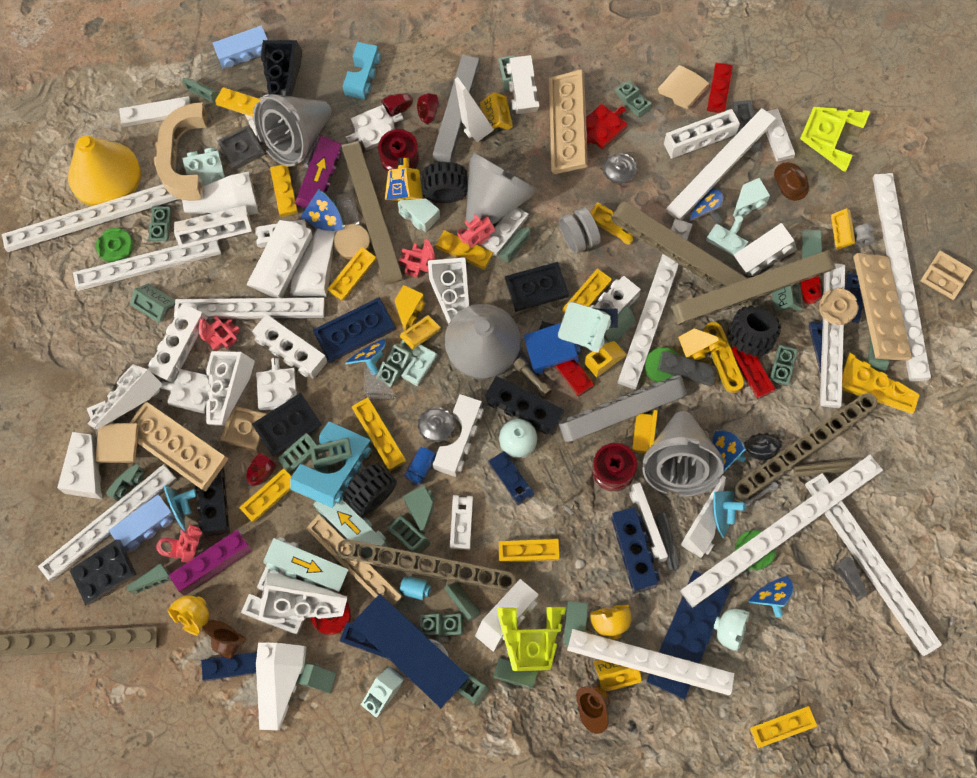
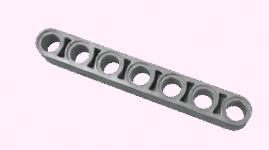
M462 55L455 79L458 77L470 95H472L480 67V58ZM455 80L433 151V160L438 162H452L463 126Z
M672 376L563 419L558 424L564 441H573L687 395L682 376Z

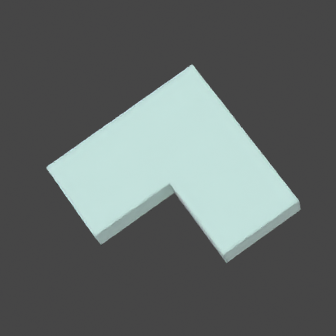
M402 340L400 346L413 354L409 360L410 363L401 377L419 386L438 355L421 344L412 350Z

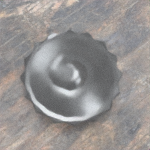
M614 153L612 156H608L602 166L603 174L606 175V178L616 184H624L631 181L636 176L638 170L634 158L623 153Z
M433 407L421 413L417 428L423 439L438 443L445 441L451 436L455 422L448 410H444L442 407Z

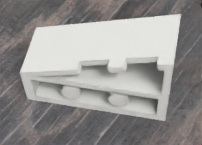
M780 223L734 254V257L746 275L750 277L759 274L762 269L797 251L794 239L783 224Z

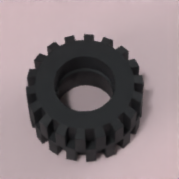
M437 162L428 165L422 171V194L427 200L436 203H452L462 200L467 196L468 180L467 170L464 166L454 162Z
M753 305L744 306L735 314L728 330L729 341H732L731 344L737 347L738 351H743L746 355L763 356L768 354L774 347L781 333V324H779L778 318H775V315L768 312L767 309H762L760 306L754 307Z
M375 463L361 471L350 482L344 493V498L360 515H365L378 508L391 495L397 481L380 463Z

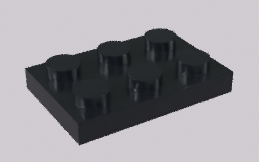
M558 262L504 276L515 312L569 297Z
M299 393L252 423L255 431L272 456L295 443L306 433L309 434L322 425L302 393Z
M114 540L69 570L85 605L92 604L137 575L121 540Z

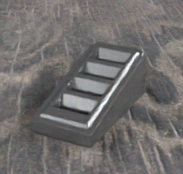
M850 555L838 563L834 569L856 599L860 601L867 596L855 562Z

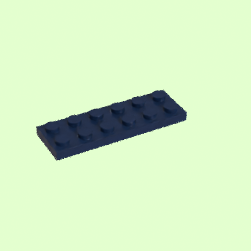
M693 570L687 585L700 577L702 573ZM725 584L693 608L685 597L682 596L658 653L700 664L713 633L716 618L720 616L731 587ZM650 673L646 683L682 700H685L691 686L687 683Z

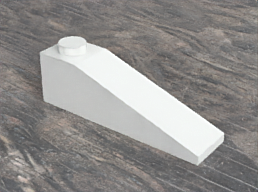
M457 77L455 84L462 123L466 127L464 132L469 139L473 137L476 142H479L494 129Z
M249 172L230 175L203 186L202 200H182L185 213H216L245 205L249 215L259 213L254 186Z
M316 230L292 277L290 296L327 298L336 231Z
M465 258L428 260L429 280L448 324L458 312L469 307Z
M211 352L207 366L209 400L206 404V424L225 425L251 377L255 360L242 352Z
M132 364L117 381L119 385L117 389L107 395L108 402L98 408L88 422V425L95 429L103 427L151 397L156 396L163 384L148 369Z
M723 475L681 544L682 547L702 558L704 553L708 555L714 546L711 543L716 530L713 495L714 492L724 490L726 477Z
M267 572L258 620L284 623L285 620L292 619L303 621L304 618L310 617L321 619L343 616L347 596L289 576Z
M258 643L256 674L260 730H280L289 708L288 702L292 692L295 693L297 687L295 684L298 676L304 670L306 646L283 643Z

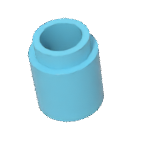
M412 576L404 577L401 582L400 592L404 593L405 596L424 600L425 597L430 595L431 585H429L428 580Z

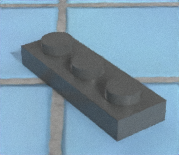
M751 100L736 101L732 104L733 112L740 123L737 133L754 117ZM759 139L752 145V147L748 151H757L760 149Z
M667 351L661 353L658 371L674 376L681 375L684 379L710 387L714 385L717 367Z

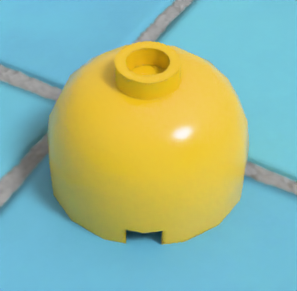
M185 595L179 597L168 608V613L175 623L180 621L185 625L182 629L193 635H198L209 619L207 603L200 596Z
M629 605L613 606L614 608L607 609L606 607L591 612L590 619L593 628L598 634L609 636L611 640L621 638V633L629 629L632 621Z

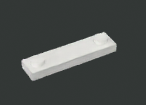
M187 96L119 108L121 125L127 127L164 120L174 110L191 104V100Z
M641 483L633 484L631 492H629L630 498L633 503H636L652 545L650 550L654 559L657 558L658 563L667 560L668 555Z

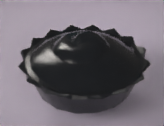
M758 433L747 438L744 442V447L754 459L768 460L777 455L782 447V441L779 437H775L774 434Z

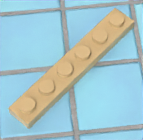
M318 514L306 529L375 598L381 594L395 607L404 597L373 565L346 560L339 556L338 544L346 538L322 514ZM349 544L341 547L343 554H350L353 550Z

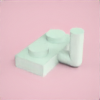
M736 216L730 231L715 224L706 241L734 256V254L745 248L748 244V241L736 235L743 221L742 216Z

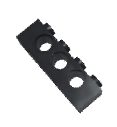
M495 376L485 394V401L490 407L495 409L498 407L504 410V413L510 417L516 416L526 420L546 435L548 433L554 435L559 426L558 423L564 417V409L498 376ZM510 396L512 399L506 402L502 400V397ZM526 404L529 408L521 410L519 406ZM544 413L546 417L539 419L536 417V414Z
M223 466L206 491L195 485L196 493H199L197 510L201 513L198 526L206 537L230 533ZM215 491L214 497L207 499L208 493ZM212 510H217L214 517H208Z

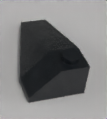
M263 40L261 61L264 66L268 95L292 96L302 59V49L297 40Z

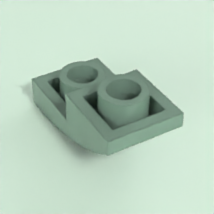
M629 80L615 89L618 97L638 118L652 109V103L640 94V89Z
M152 206L148 241H168L172 214L171 207Z
M802 230V259L821 253V230Z
M394 344L387 361L382 363L376 379L389 387H393L413 353L398 344Z
M778 345L770 374V381L786 386L789 385L798 350Z
M137 464L130 467L114 481L106 494L118 502L126 494L128 485L135 488L142 481L145 471Z
M568 601L563 645H569L572 629L586 632L587 603Z
M420 615V631L425 636L464 635L463 615Z

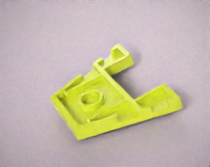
M813 107L800 139L842 171L846 172L853 155L837 150L835 146L845 122L864 128L870 111L854 112L851 109L839 111L837 108Z
M546 607V629H517V608H497L512 670H551L557 647L555 641L557 633L561 631L562 624H560L562 615H565L566 607Z

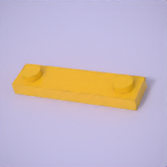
M367 397L351 406L389 472L405 464L404 456L369 398Z

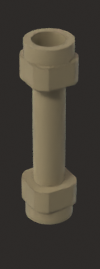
M520 357L514 362L513 365L519 372H523L534 383L540 395L546 397L551 393L552 389L547 382L543 383L528 367V362Z

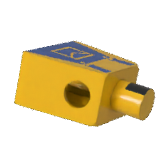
M398 158V169L388 171L385 200L422 199L419 170L409 168V158Z

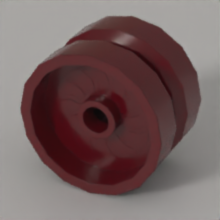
M394 129L381 137L378 151L382 167L387 173L389 170L398 169V158H409V168L416 169L419 164L418 143L411 132L404 129Z
M609 443L602 446L597 451L592 466V475L595 482L607 491L617 492L628 487L637 469V459L634 452L628 446L621 443Z

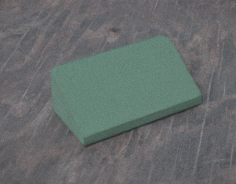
M183 77L182 80L186 90L216 103L215 100L220 92L194 79Z
M526 227L518 230L498 254V257L509 263L529 240L530 228Z
M625 306L618 313V328H609L605 331L604 341L606 343L617 342L635 323V317L629 306Z
M458 582L445 586L446 593L468 622L473 621L481 614V611Z
M499 658L493 678L533 689L538 670L513 671L510 661Z

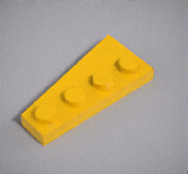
M849 352L842 372L843 391L858 396L870 393L876 397L878 403L910 414L915 412L919 398L918 393L898 381L891 380L887 377L888 375L878 372L870 367V364L855 358V355Z

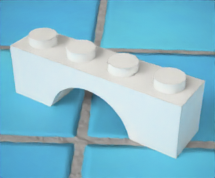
M459 395L453 414L454 418L461 424L462 432L458 440L453 444L439 447L433 463L434 470L454 477L457 476L458 472L462 471L464 454L468 455L471 443H469L471 436L474 437L477 432L478 426H476V422L478 419L481 420L483 416L482 401Z

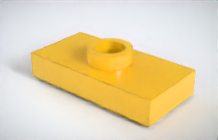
M846 208L831 214L836 248L840 250L855 244L850 210Z
M427 315L402 332L400 338L413 350L438 333L441 327Z

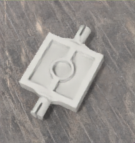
M383 105L351 118L355 133L345 136L346 140L350 143L358 139L366 151L378 146L381 137L385 133L395 129L394 123L403 120V116L399 113L391 117Z
M279 358L271 359V370L256 372L259 410H274L297 395L295 369H279Z
M180 369L174 383L161 382L163 384L161 389L171 391L167 402L169 406L206 413V404L209 400V392L207 391V385L209 384L208 375Z

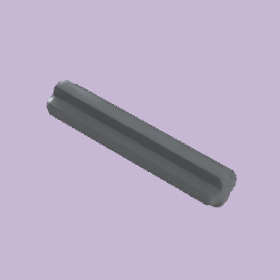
M666 512L658 513L656 519L660 536L668 555L666 560L668 570L675 571L680 566Z

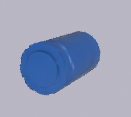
M420 447L404 477L414 484L421 485L434 463L436 454L427 448Z

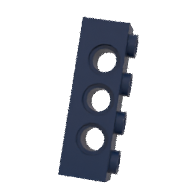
M634 507L612 513L611 520L632 593L656 588L660 578L657 569H653L652 562H654L652 551L647 549L648 537L646 531L642 532L640 524H643L640 512L637 513ZM627 527H632L635 529L636 533L634 535H629L626 533L625 529ZM638 546L641 549V553L634 554L631 551V547ZM643 565L646 567L647 572L639 573L636 567Z

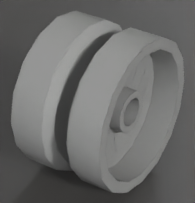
M584 206L573 211V216L568 213L559 218L562 235L574 254L584 251L586 245L593 247L600 243L598 227L591 213Z

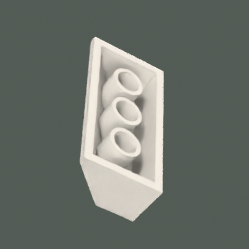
M279 220L247 286L273 298H282L313 237L312 231L295 222Z

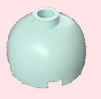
M518 418L510 420L504 424L500 431V447L511 458L527 457L533 453L537 446L538 436L536 429L526 420Z
M736 608L729 609L723 613L721 618H716L714 629H717V638L724 647L738 652L746 631L745 622H748L750 612Z

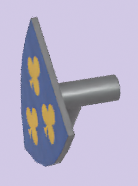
M714 189L707 193L694 208L690 221L708 213L716 224L721 223L722 219L716 211L722 207L723 194L719 190Z

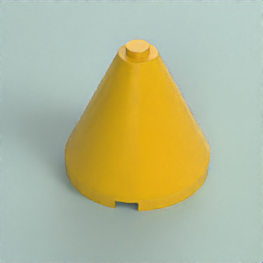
M82 136L78 139L68 171V182L72 192L82 203L94 206L133 194L136 191L141 179V167L135 154L128 147L92 136Z

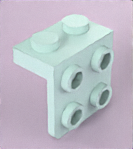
M215 147L204 149L205 153L198 154L197 151L186 153L187 157L182 158L186 174H198L203 186L225 178L220 159L222 157L220 150L215 151Z
M569 302L558 337L562 340L585 346L589 350L598 353L599 348H602L604 344L605 331L610 327L611 316L603 311L575 302Z

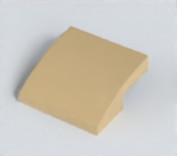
M679 65L660 85L658 92L661 95L672 98L675 105L689 109L709 87V83L693 71Z
M939 251L920 281L954 300L973 269Z

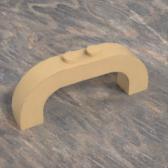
M203 102L184 105L171 112L162 122L158 133V142L155 143L157 156L154 157V164L158 176L167 192L181 200H202L203 184L199 175L177 174L176 159L179 138L189 130L206 128L207 112Z

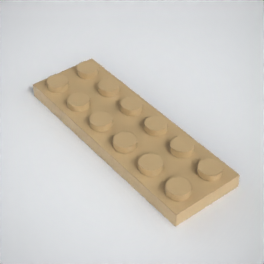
M581 69L549 78L551 171L554 175L588 167L585 75Z
M857 253L853 258L875 358L908 361L912 358L889 256Z
M147 401L144 402L130 422L139 425L137 440L139 445L204 491L208 489L229 459Z

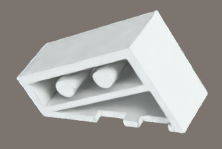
M531 55L510 58L506 68L507 74H511L509 90L513 92L514 99H511L512 110H515L516 114L537 112L539 101H537L536 97L537 88L534 82Z
M72 432L57 488L64 494L103 499L100 486V463L95 462L97 440L90 434Z
M520 579L485 616L475 637L494 652L502 641L505 640L497 608H517L518 627L525 619L524 615L527 611L531 613L538 603L535 601L539 594Z

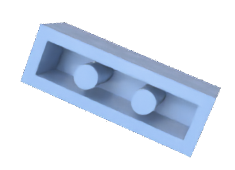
M261 25L213 42L222 69L261 56L263 40H267V37Z
M158 494L109 529V532L115 540H121L127 553L136 550L145 539L148 540L155 536L156 531L162 527L169 526L175 516L164 499Z

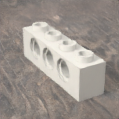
M730 109L666 133L664 146L672 159L736 135L740 123L733 110Z
M246 205L174 222V234L179 248L252 232Z
M623 276L620 280L616 279L612 283L611 289L599 297V302L595 306L591 305L590 307L618 308L619 313L625 306L630 307L639 298L641 289ZM614 296H620L622 299L616 300Z
M182 303L181 307L176 310L174 321L166 330L164 340L159 343L155 357L150 360L148 370L154 375L174 383L179 370L182 368L199 335L200 319L204 318L207 320L208 316ZM188 322L187 328L182 330L183 324ZM179 339V344L173 346L174 341ZM170 356V361L165 363V358Z
M267 314L252 331L255 336L254 340L259 345H266L269 347V351L277 357L278 355L282 356L286 364L291 367L293 365L296 366L298 371L305 377L310 376L314 379L328 362L324 354ZM272 336H278L276 340H270ZM287 346H293L291 350H285ZM302 356H308L306 360L299 361Z

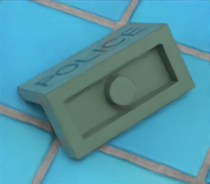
M800 282L772 292L775 312L787 308L796 311L804 309Z
M148 283L134 289L130 305L160 323L164 321L167 308L175 305V300Z

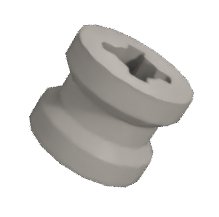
M863 224L854 228V234L857 236L855 239L857 245L865 246L875 241L872 235V225Z

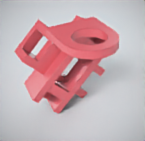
M475 214L473 221L470 223L465 221L469 230L463 228L458 230L457 235L461 241L472 248L476 244L482 245L491 238L490 234L496 230L488 216L481 221Z
M427 238L424 239L423 249L417 248L415 243L412 251L402 249L403 256L398 261L400 265L406 266L404 270L405 275L419 278L421 271L429 273L427 262L428 260L435 259V253Z
M214 316L215 321L209 325L204 318H201L199 321V335L213 350L218 351L223 346L228 349L238 341L236 335L240 333L238 326L235 327L231 319L223 324L217 316Z
M189 524L188 530H180L179 540L172 538L160 539L156 545L157 551L166 557L182 558L181 562L188 563L194 558L202 533L199 527ZM163 542L169 543L172 548L171 551H164L161 548V544Z

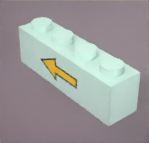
M344 496L340 503L337 502L333 508L317 501L313 504L316 510L346 539L387 547L385 543L386 537L379 530L375 532L371 528L373 526L366 517L362 519L351 504L348 506L343 501L345 500ZM369 548L361 551L365 558H370L373 554Z
M273 538L263 561L264 564H267L266 568L277 572L279 569L285 572V576L295 579L298 577L306 583L317 585L335 593H339L348 569L275 538Z

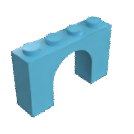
M328 422L319 435V444L349 438L353 457L344 460L346 464L341 470L330 474L320 473L300 464L290 478V489L333 508L337 502L340 503L344 490L353 480L354 474L359 473L364 458L367 459L371 453L370 439L332 422ZM344 445L341 446L342 453H346ZM334 448V453L338 455L337 448Z

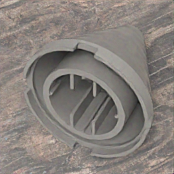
M275 94L267 95L261 98V101L256 103L254 107L253 121L260 142L265 141L269 148L266 152L275 161L285 166H294L302 162L309 153L331 116V107L325 101Z
M473 152L469 163L466 221L468 223L473 221L476 214L481 221L488 216L492 224H495L534 196L537 188Z
M476 304L462 309L452 318L445 334V348L450 362L462 374L475 379H488L505 373L516 361L521 345L520 332L514 319L503 309L489 304Z
M681 411L672 417L643 458L642 470L645 480L654 489L667 494V490L678 492V496L682 497L695 496L713 489L720 482V476L724 473V462L721 454L689 412Z

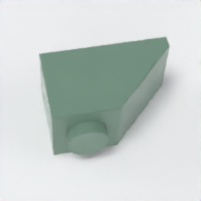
M422 486L404 495L403 498L420 532L425 534L434 509L433 501L435 498L430 489L427 491L425 486Z

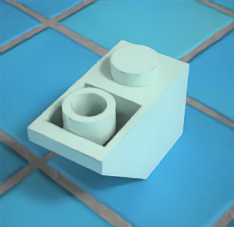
M760 178L743 185L733 214L734 218L738 215L744 217L752 210H759L767 205L770 195Z
M427 199L400 200L398 202L400 215L405 219H410L412 224L419 230L422 229L424 232H427L440 219V210Z
M389 666L375 679L361 706L377 718L396 695L405 678Z

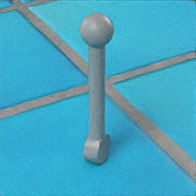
M776 482L771 483L770 487L754 497L744 500L743 503H746V507L750 506L751 502L771 490H777L778 484Z

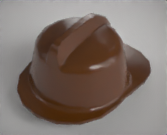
M789 162L782 163L776 167L774 177L783 195L793 201L805 198L809 191V184L806 174L800 167Z
M208 620L207 624L202 627L205 633L211 637L212 650L228 659H231L238 650L239 645L246 641L245 637L236 632L231 626L218 620Z
M595 684L592 687L584 686L579 688L576 693V700L583 725L592 733H603L609 724L607 709L610 700L608 694L600 688L599 684Z

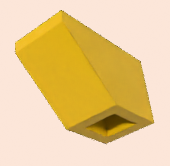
M405 285L402 286L395 299L396 309L404 331L416 323L418 312H422L425 307L423 294Z
M692 329L678 337L686 358L700 360L705 357V354L718 351L722 348V345L727 343L723 338L697 329Z
M615 341L603 344L602 348H599L598 353L594 351L586 356L585 365L598 378L623 359L626 353Z

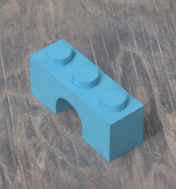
M357 42L353 61L354 66L360 67L362 70L359 72L347 71L343 83L345 96L365 100L367 93H370L371 80L375 78L376 65L381 60L378 46Z

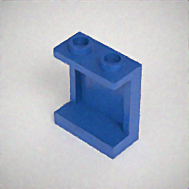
M561 323L524 335L536 375L544 373L543 369L574 359L576 362L580 361L578 356L581 355L579 344L562 340L558 337Z

